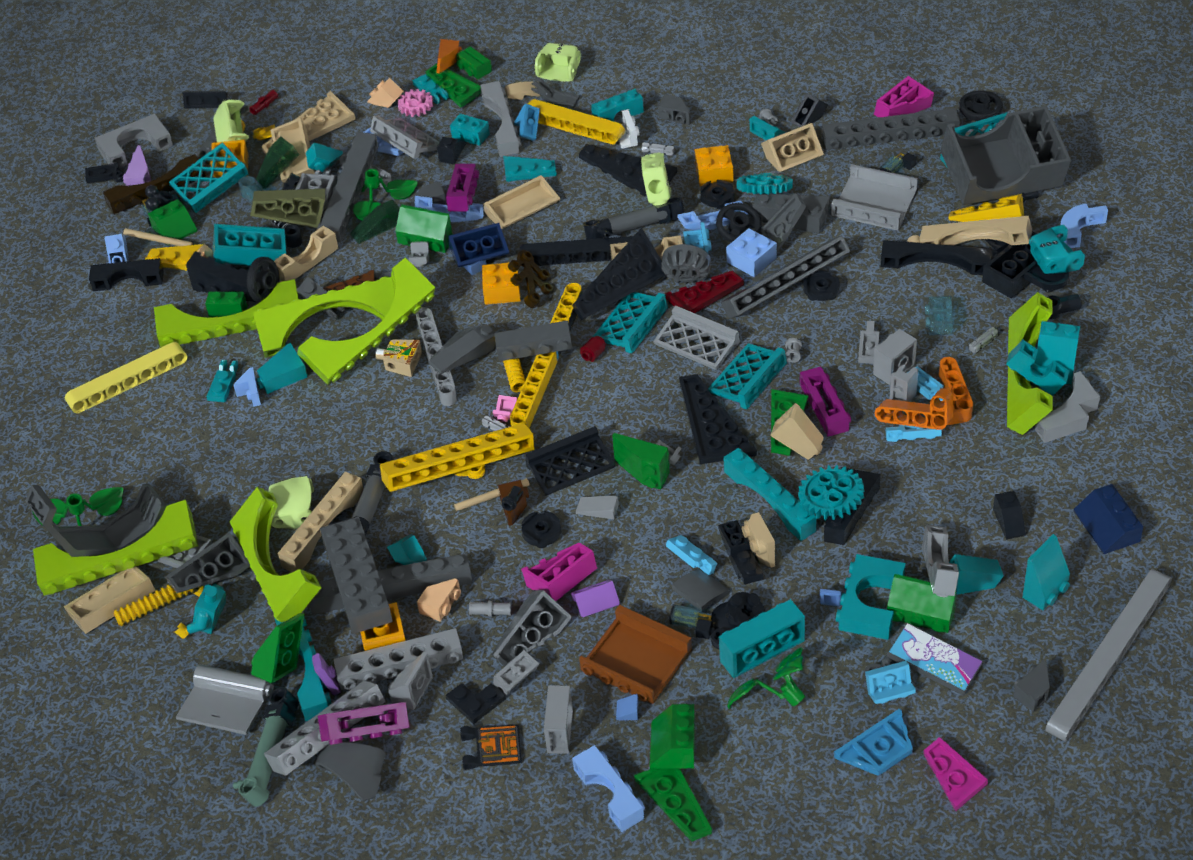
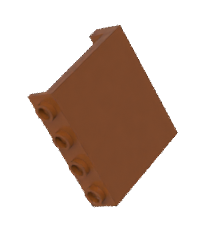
M619 605L615 610L616 619L586 658L583 656L579 657L580 668L588 676L593 675L605 684H612L618 687L624 693L638 694L640 701H647L653 704L691 652V637Z

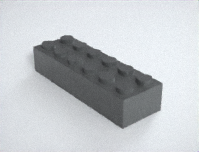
M356 517L321 527L323 543L352 634L393 622L360 518Z

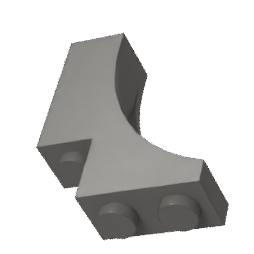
M1081 371L1073 375V392L1069 399L1036 424L1035 430L1044 443L1086 430L1087 422L1089 421L1088 412L1098 410L1100 395L1098 391L1094 390L1089 379L1085 378Z

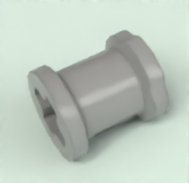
M790 338L785 342L787 349L785 352L787 362L796 363L801 358L799 350L802 347V343L796 338Z

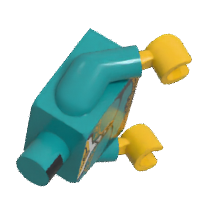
M215 584L198 587V591L194 592L199 599L195 605L193 623L187 626L180 623L174 633L182 639L189 633L193 634L199 631L211 634L226 605V592L222 586Z

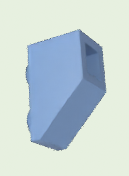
M125 235L106 236L105 243L109 263L127 262L128 249Z

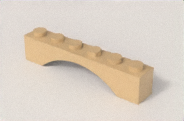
M1029 216L922 226L919 241L920 243L953 246L970 240L993 239L1010 245L1029 244L1032 226Z
M344 472L278 552L283 569L294 572L298 569L302 570L306 566L321 537L320 528L328 526L338 514L350 507H354L360 499L364 489L360 477Z

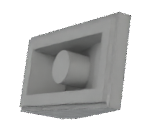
M618 496L580 497L576 514L614 520L619 506Z

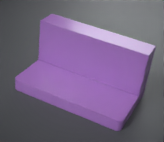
M605 580L571 592L572 599L577 603L581 617H586L620 604L612 580Z

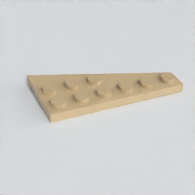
M331 91L327 93L325 99L317 101V105L314 108L307 109L296 118H301L305 123L309 141L356 120L355 114ZM271 138L262 146L263 152L270 160L276 157L273 139Z

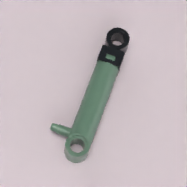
M284 686L276 688L269 697L271 705L266 706L262 717L266 723L247 778L233 783V788L238 789L239 794L254 807L261 806L269 797L267 785L272 768L264 753L283 740L286 728L292 727L296 715L294 712L299 706L298 699Z

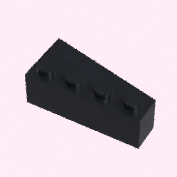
M197 251L193 253L186 264L193 290L206 293L244 292L246 301L256 302L248 292V270L242 268L237 270L232 264L226 262L225 264L215 261L216 258L210 256L208 258L202 257L201 253ZM259 289L258 293L261 295L264 289Z
M853 469V473H858L859 478H862L865 491L864 499H861V505L856 504L857 510L850 509V515L843 513V518L836 515L835 520L828 516L824 526V542L839 545L846 543L855 529L858 520L864 515L865 509L871 504L874 495L880 490L881 474Z

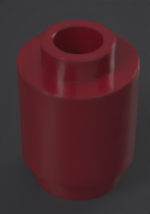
M600 336L590 338L580 348L581 357L585 361L593 362L605 350V340Z

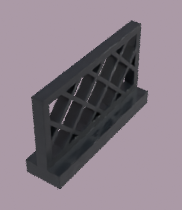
M596 426L525 454L526 466L532 471L545 496L616 467L599 437V431ZM595 443L599 446L598 452L588 450L589 446ZM576 451L583 453L581 459L571 457V454ZM585 455L595 456L594 463L584 461ZM560 458L565 460L563 466L553 464L554 460ZM599 458L607 460L609 464L601 466L597 465V461ZM569 461L578 464L576 470L566 468ZM542 465L548 468L546 473L544 474L538 472L536 470V467ZM581 465L591 467L590 472H580ZM551 468L561 471L559 477L549 475ZM564 472L574 475L570 480L561 479ZM546 479L555 481V486L547 489L545 486Z

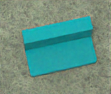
M756 116L749 119L750 132L766 141L786 133Z

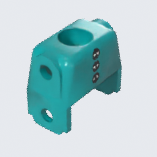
M1064 224L1040 232L1029 240L1031 254L1045 274L1068 273L1080 270V267L1084 265L1085 254L1081 250L1073 252L1064 242L1067 240L1068 229Z

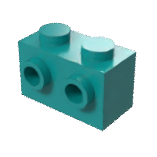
M459 114L450 124L452 138L480 146L490 135L488 121L464 114Z

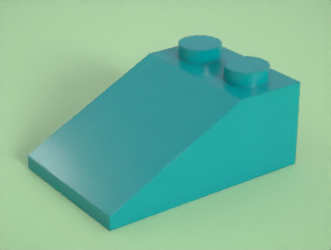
M1052 534L1028 558L1022 598L1041 610H1044L1048 605L1052 606L1056 602L1058 595L1061 592L1065 593L1070 586V572L1056 535Z

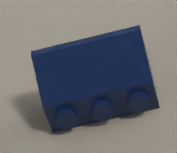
M500 223L449 236V247L458 267L509 254Z
M1113 484L1093 490L1074 508V513L1103 554L1141 542L1143 525Z

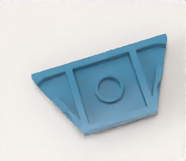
M900 709L896 710L834 751V758L879 776L912 754L913 747L908 738L907 727L904 725L902 711Z

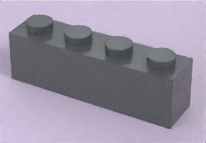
M568 320L495 333L499 361L572 349Z

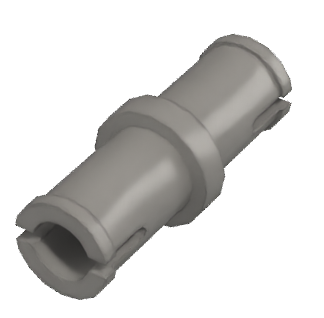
M488 600V602H470L469 615H488V617H492V615L511 616V602L493 603V600Z

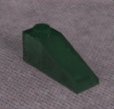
M280 136L269 147L256 177V181L264 190L300 155L294 146Z
M393 199L377 206L350 232V235L360 244L396 227L400 207Z

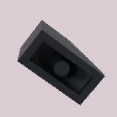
M806 93L791 123L799 128L810 123L813 124L821 119L829 104Z
M442 137L437 146L439 162L455 165L466 142L459 139Z
M1015 491L995 494L993 511L1006 540L1026 536L1022 508Z

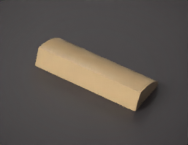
M298 118L271 129L281 181L286 182L291 173L301 177L302 173L315 174L316 170L308 168L306 152L311 146L307 128L302 119Z
M540 175L484 203V213L494 223H500L501 228L504 229L560 201V197L543 176Z
M133 567L119 572L65 605L64 608L86 634L114 617L113 610L116 609L118 611L121 606L124 608L126 604L130 605L132 601L137 602L138 598L143 599V596L153 593L155 588L148 576L137 567Z

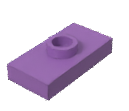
M319 653L313 655L312 661L317 675L334 696L341 693L337 674L333 666H328Z

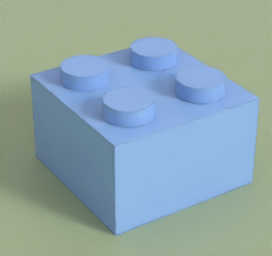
M748 228L726 247L727 263L755 277L777 258V243Z

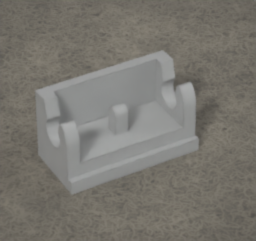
M902 365L895 373L891 374L890 399L911 402L917 395L918 369L913 367L908 373H904L905 365Z
M523 650L494 676L493 684L498 689L501 688L505 696H507L526 676L536 671L539 663Z

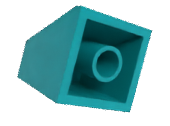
M1042 321L1035 363L1039 366H1048L1053 361H1056L1069 370L1068 379L1065 384H1072L1080 326Z

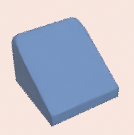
M486 260L463 267L471 275L482 271V265H486Z
M820 589V604L841 606L842 592Z
M638 694L617 700L616 720H638Z

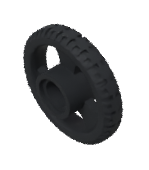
M984 90L971 91L960 99L959 110L964 117L973 121H980L1000 115L1003 110V102L998 95ZM990 102H994L997 106L994 111L989 109Z
M730 203L724 206L718 213L716 219L717 230L730 243L744 233L747 226L754 227V231L757 233L761 231L762 222L760 215L748 204ZM733 210H741V211H744V212H740V211H739V212H735V213H734ZM723 218L730 220V233L723 226Z
M259 257L252 262L248 269V292L252 299L259 303L280 282L279 270L271 258ZM259 289H267V294L262 297L258 293Z

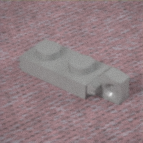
M867 321L866 330L860 332L858 363H874V348L879 344V331H874L875 321Z

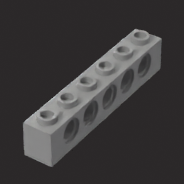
M456 628L333 659L340 690L353 689L362 681L375 683L385 679H394L423 652L428 653L431 669L463 660L462 648Z
M362 681L265 752L264 755L273 772L286 776L329 744V741L321 742L318 715L381 706L386 701L378 685ZM337 718L338 722L343 721L342 718ZM363 718L347 720L348 728L341 729V733H344V730L350 729Z

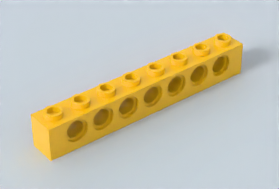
M525 423L385 462L380 464L381 478L387 489L392 492L534 450L533 433Z

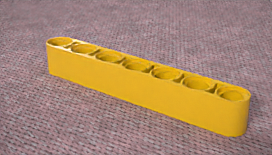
M532 99L528 103L539 108V124L608 144H615L625 133V128L620 123L536 99Z

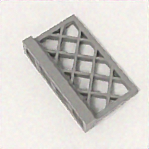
M373 116L370 132L410 157L419 158L420 152L437 150L439 141L401 118L384 120L380 116Z
M675 305L672 309V316L653 342L655 345L717 370L732 348L738 346L740 339L737 330ZM674 322L681 324V328L671 330ZM692 329L697 331V334L687 336L685 332ZM684 333L685 337L674 340V334ZM671 335L672 341H661L663 337ZM710 336L713 340L702 343L701 338ZM699 338L700 344L689 345L688 341ZM686 342L688 346L686 348L679 349L676 347V344ZM723 342L728 344L726 348L718 350L717 344ZM715 345V351L705 352V347ZM702 348L703 354L697 356L692 354V351ZM718 355L716 363H712L707 359L708 357Z

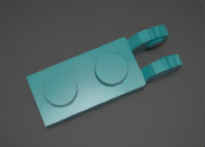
M426 74L412 80L413 86L419 89V91L425 90V93H430L435 104L440 103L438 96L444 100L449 98L448 93Z
M221 360L219 370H217L207 393V401L226 402L236 378L238 361L233 360L230 365V371H226L228 366L227 360Z

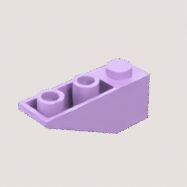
M137 146L132 160L128 164L126 174L123 175V182L126 186L151 181L140 146Z

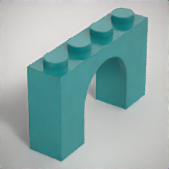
M860 554L856 555L855 562L851 561L849 567V574L851 576L850 578L847 577L845 581L846 594L842 593L840 605L842 609H838L836 614V622H839L840 631L889 640L893 624V611L867 606L858 599L857 595L862 590L870 587L891 589L894 574L905 576L906 563Z

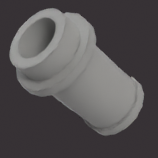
M763 109L760 112L761 120L772 126L776 124L777 118L770 109Z

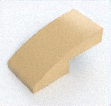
M528 81L509 84L504 88L509 99L523 100L524 95L539 97L540 94L531 90V88L536 87L531 85L532 82Z

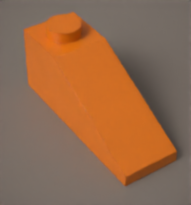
M440 39L437 73L443 72L457 62L456 55L462 51V47H459V41Z

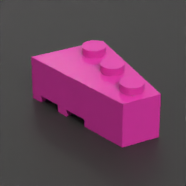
M907 76L877 100L874 115L879 118L922 111L931 107L934 92L910 76Z
M580 542L557 552V556L547 561L545 558L540 560V564L536 566L522 568L526 586L532 590H543L554 601H557L595 571L597 565L593 551Z

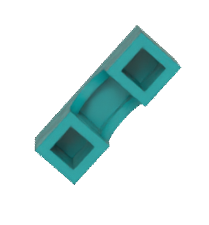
M636 89L591 104L593 116L614 121L615 115L622 110H629L631 116L644 113L643 97Z
M1022 339L1009 353L1006 365L1053 396L1067 382L1069 370L1056 361H1053L1048 366L1037 365L1035 360L1038 349Z

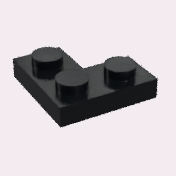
M461 683L446 694V700L472 724H475L505 701L506 696L493 683H490L476 695Z

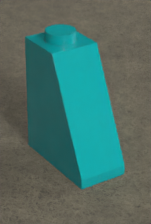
M291 343L283 347L257 370L259 378L256 381L259 388H263L266 394H269L307 378L305 365Z
M955 554L949 562L950 564H957L959 570L956 595L993 589L1004 576L996 559Z

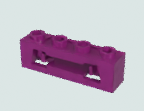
M455 164L446 195L448 212L469 211L470 205L473 204L477 180H479V170H476V164Z
M821 366L800 372V386L804 394L808 395V401L827 437L849 431L851 416L849 412L845 411L842 399L838 398L835 386L830 384L828 373H824ZM820 388H821L822 391H823V397H824V399H825V401H826V403H827V405H828V407H829V409H830V410H828V414H827V412H826V405H825V403H824V401H823L821 395L819 394V393H821Z
M406 702L318 715L321 742L329 741L330 745L343 743V738H349L350 742L363 740L362 735L368 734L370 738L382 737V732L389 731V735L401 734L402 729L409 728ZM383 711H388V714L381 715L384 714ZM380 715V723L388 722V726L378 724L344 730V733L340 731L341 729L348 728L347 720ZM337 718H342L343 721L338 722Z

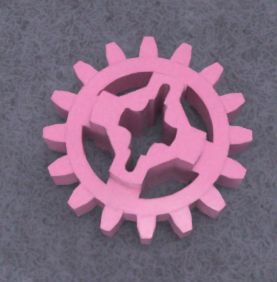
M411 89L410 92H404L405 95H400V99H398V109L401 111V114L405 113V116L411 114L412 117L415 115L419 117L421 113L426 114V111H431L430 107H433L432 96H430L429 92L425 93V90L419 91L417 89L413 91Z

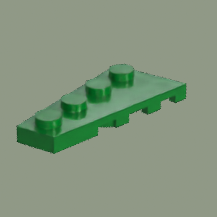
M771 389V432L775 422L795 403L805 412L808 395ZM771 437V453L791 455L792 449Z
M680 768L649 769L634 775V779L691 842L712 834V828Z

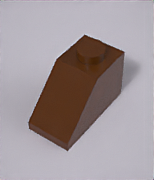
M521 479L498 485L501 503L503 497L508 495L513 486L520 487V491L523 490V495L517 501L516 508L511 511L504 509L509 526L515 523L527 507L526 498H529L527 487H523Z

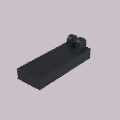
M184 91L182 93L184 108H218L223 101L228 100V93L226 91Z

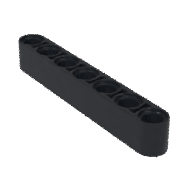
M633 236L527 243L521 245L519 251H529L533 255L537 266L612 261L610 244L629 242Z

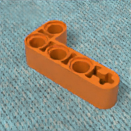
M944 357L940 360L939 378L943 388L950 390L953 394V418L948 425L968 422L972 418V398L957 361L952 357Z
M941 388L932 397L930 404L886 399L876 408L874 414L876 419L883 423L942 430L953 418V394L950 390Z

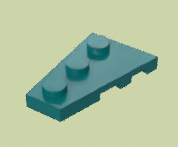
M503 156L506 182L534 179L540 175L543 177L557 176L555 160Z

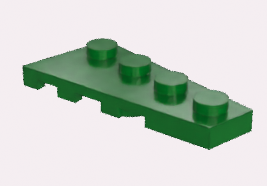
M437 63L425 71L426 75L448 93L449 98L460 108L481 94L480 85L448 69L437 73Z

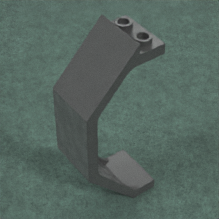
M142 484L135 503L103 525L57 526L52 521L57 508L39 485H31L25 501L42 525L71 557L104 555L133 544L145 536L157 524L167 506L150 484Z

